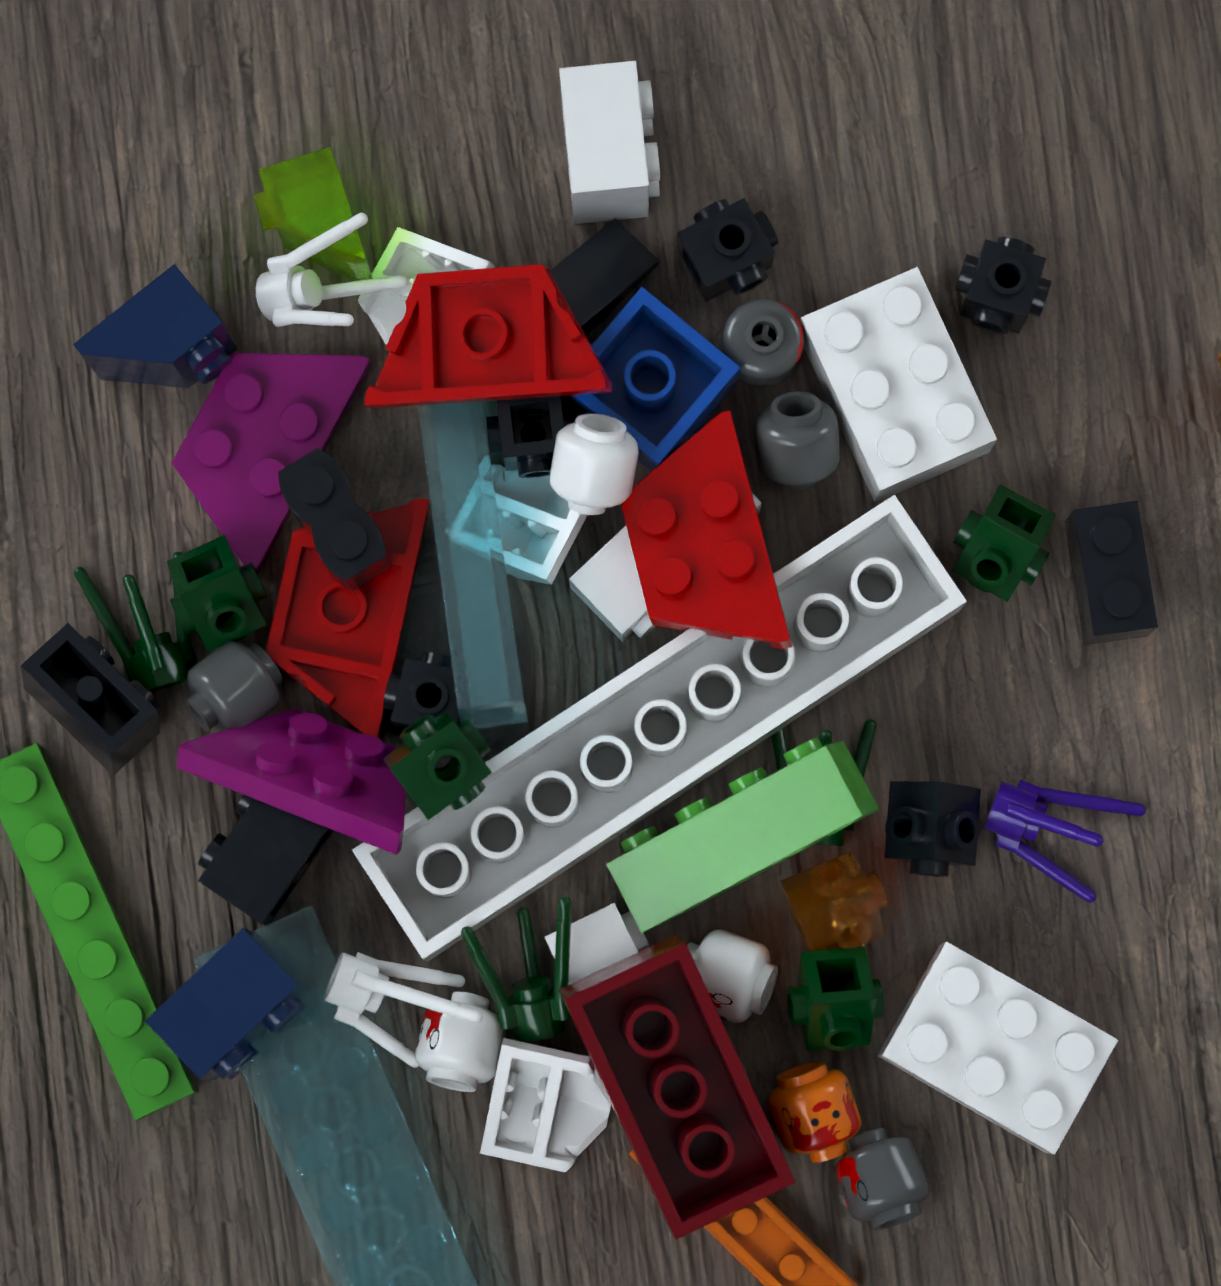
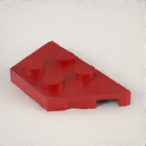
M543 264L417 274L405 301L406 313L401 322L395 325L385 349L390 352L375 386L368 387L364 399L366 407L380 409L612 392V386L609 377L550 269Z
M730 410L719 413L632 487L630 497L621 504L648 615L655 626L682 631L693 628L702 630L709 636L733 640V636L768 642L773 648L787 649L793 646Z
M422 498L411 500L409 504L375 513L371 511L366 512L378 527L387 547L390 569L352 592L340 585L329 573L316 550L313 535L305 528L292 531L266 653L278 667L362 734L372 735L379 739L386 709H383L389 676L392 671L394 672L431 506L430 500Z

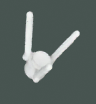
M359 213L288 254L268 258L267 266L269 271L262 273L257 279L256 299L262 314L268 320L273 321L276 327L291 324L351 326L354 318L350 314L312 310L322 300L402 288L407 284V280L403 275L322 286L318 275L313 270H306L298 266L299 263L364 226L368 222V217L365 213Z
M342 952L334 967L324 995V1001L337 1005L333 1019L354 1026L413 1068L419 1066L415 1060V1053L363 1016L364 1009L376 1013L384 995L474 1023L480 1022L483 1018L479 1010L389 981V977L436 985L462 987L465 984V978L462 975L382 961L357 952L355 957Z

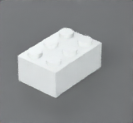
M918 267L801 317L800 322L803 326L805 339L804 349L831 408L836 412L838 424L874 503L990 453L997 438Z
M946 941L939 944L877 1056L1041 1151L1055 1155L1118 1039Z

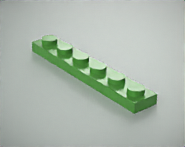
M35 743L0 759V820L134 1119L140 1120L197 1093L185 1064L145 1022L159 1008L41 745Z

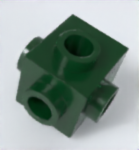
M1000 484L983 515L971 509L957 533L953 543L963 548L952 572L967 579L975 588L983 592L992 593L1008 602L1020 580L1032 586L1047 560L1050 552L1040 546L1056 514Z
M225 535L167 561L179 594L170 599L174 612L186 634L197 629L208 652L229 641H240L248 636L249 633L266 626L257 602L268 597L263 583L252 562L240 566Z
M447 712L437 719L429 713L416 720L400 734L399 737L404 743L383 758L389 769L428 821L449 805L454 810H458L472 802L486 788L482 780L492 773L481 758L491 751L486 741L468 718L457 726ZM451 755L449 762L444 767L435 768V763L439 758Z
M865 946L801 952L797 986L788 987L787 1006L791 1025H801L806 1050L830 1049L843 1051L855 1046L870 1045L874 1018L883 1017L884 1000L880 980L872 979Z

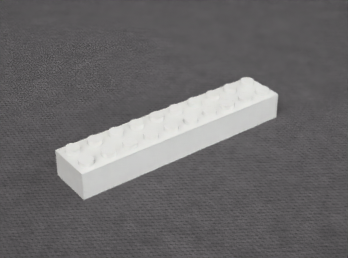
M895 494L774 573L793 647L778 649L771 647L768 642L733 636V640L709 636L702 630L690 628L485 762L492 771L489 776L482 780L486 788L466 806L454 810L449 805L429 821L419 807L404 815L402 847L397 855L365 842L352 849L422 959L427 962L463 939L461 935L463 927L470 926L474 931L960 612L967 602Z

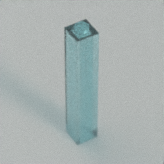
M483 401L418 406L457 707L461 723L468 718L476 729L528 722Z

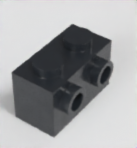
M67 623L21 665L24 689L114 776L160 733L159 711L157 710L159 704L140 682L133 679L129 683L113 667L115 664L113 658L96 639L91 636H87L84 639Z

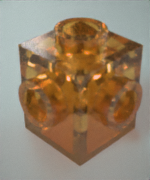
M852 851L780 880L794 924L808 951L837 948L854 949L887 936L879 912L889 907L884 889L875 871L864 875Z

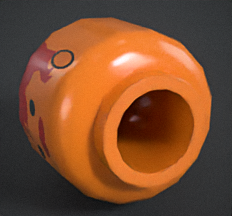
M814 1061L793 1067L779 1074L776 1077L779 1085L769 1094L768 1104L784 1149L793 1154H809L812 1163L828 1161L846 1153L848 1148L845 1141L852 1138L860 1130L862 1122L845 1073L837 1069H827L825 1061Z

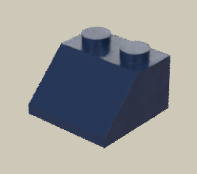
M175 264L73 344L101 380L190 388L198 380L202 384H207L216 379L221 371L232 362V359L229 357L231 353L237 350L223 322Z

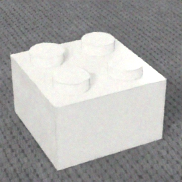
M636 61L559 68L574 224L612 221L614 218L623 220L649 217V197L660 196V167L657 142H644V136L654 135L652 120L654 119L650 80L638 81Z

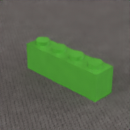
M818 737L811 739L785 753L783 756L788 766L772 775L767 776L764 768L760 767L728 784L733 796L713 806L707 796L676 812L674 815L679 825L659 835L656 827L651 826L622 841L620 844L625 854L608 862L606 865L641 933L669 922L880 810L844 741L823 746Z

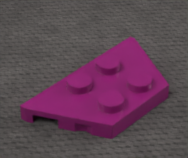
M231 353L230 358L232 362L221 371L172 461L174 468L221 534L226 536L231 548L244 565L252 562L258 574L292 513L282 494L278 473L316 448L324 452L326 451L372 366L370 359L362 355Z
M293 709L253 721L243 727L230 728L186 741L178 747L177 769L395 855L401 851L406 790L383 759L397 748L383 743L375 736L354 732L328 722L325 718L315 713Z

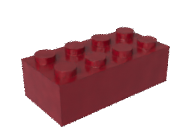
M677 934L559 989L567 1010L675 1240L796 1183L687 944Z

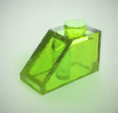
M331 147L258 169L264 191L253 194L264 230L277 228L284 248L293 251L341 222L353 217ZM357 230L308 258V260L352 281L373 279Z

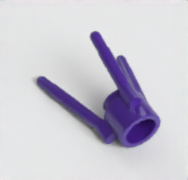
M1023 780L1019 781L1017 787L1001 782L984 829L999 834L995 846L1017 854L1088 903L1094 902L1096 900L1094 891L1021 839L1023 837L1035 841L1039 828H1043L1073 840H1079L1098 847L1103 844L1102 835L1045 814L1048 806L1040 802L1134 816H1143L1146 813L1145 806L1119 799L1042 788Z

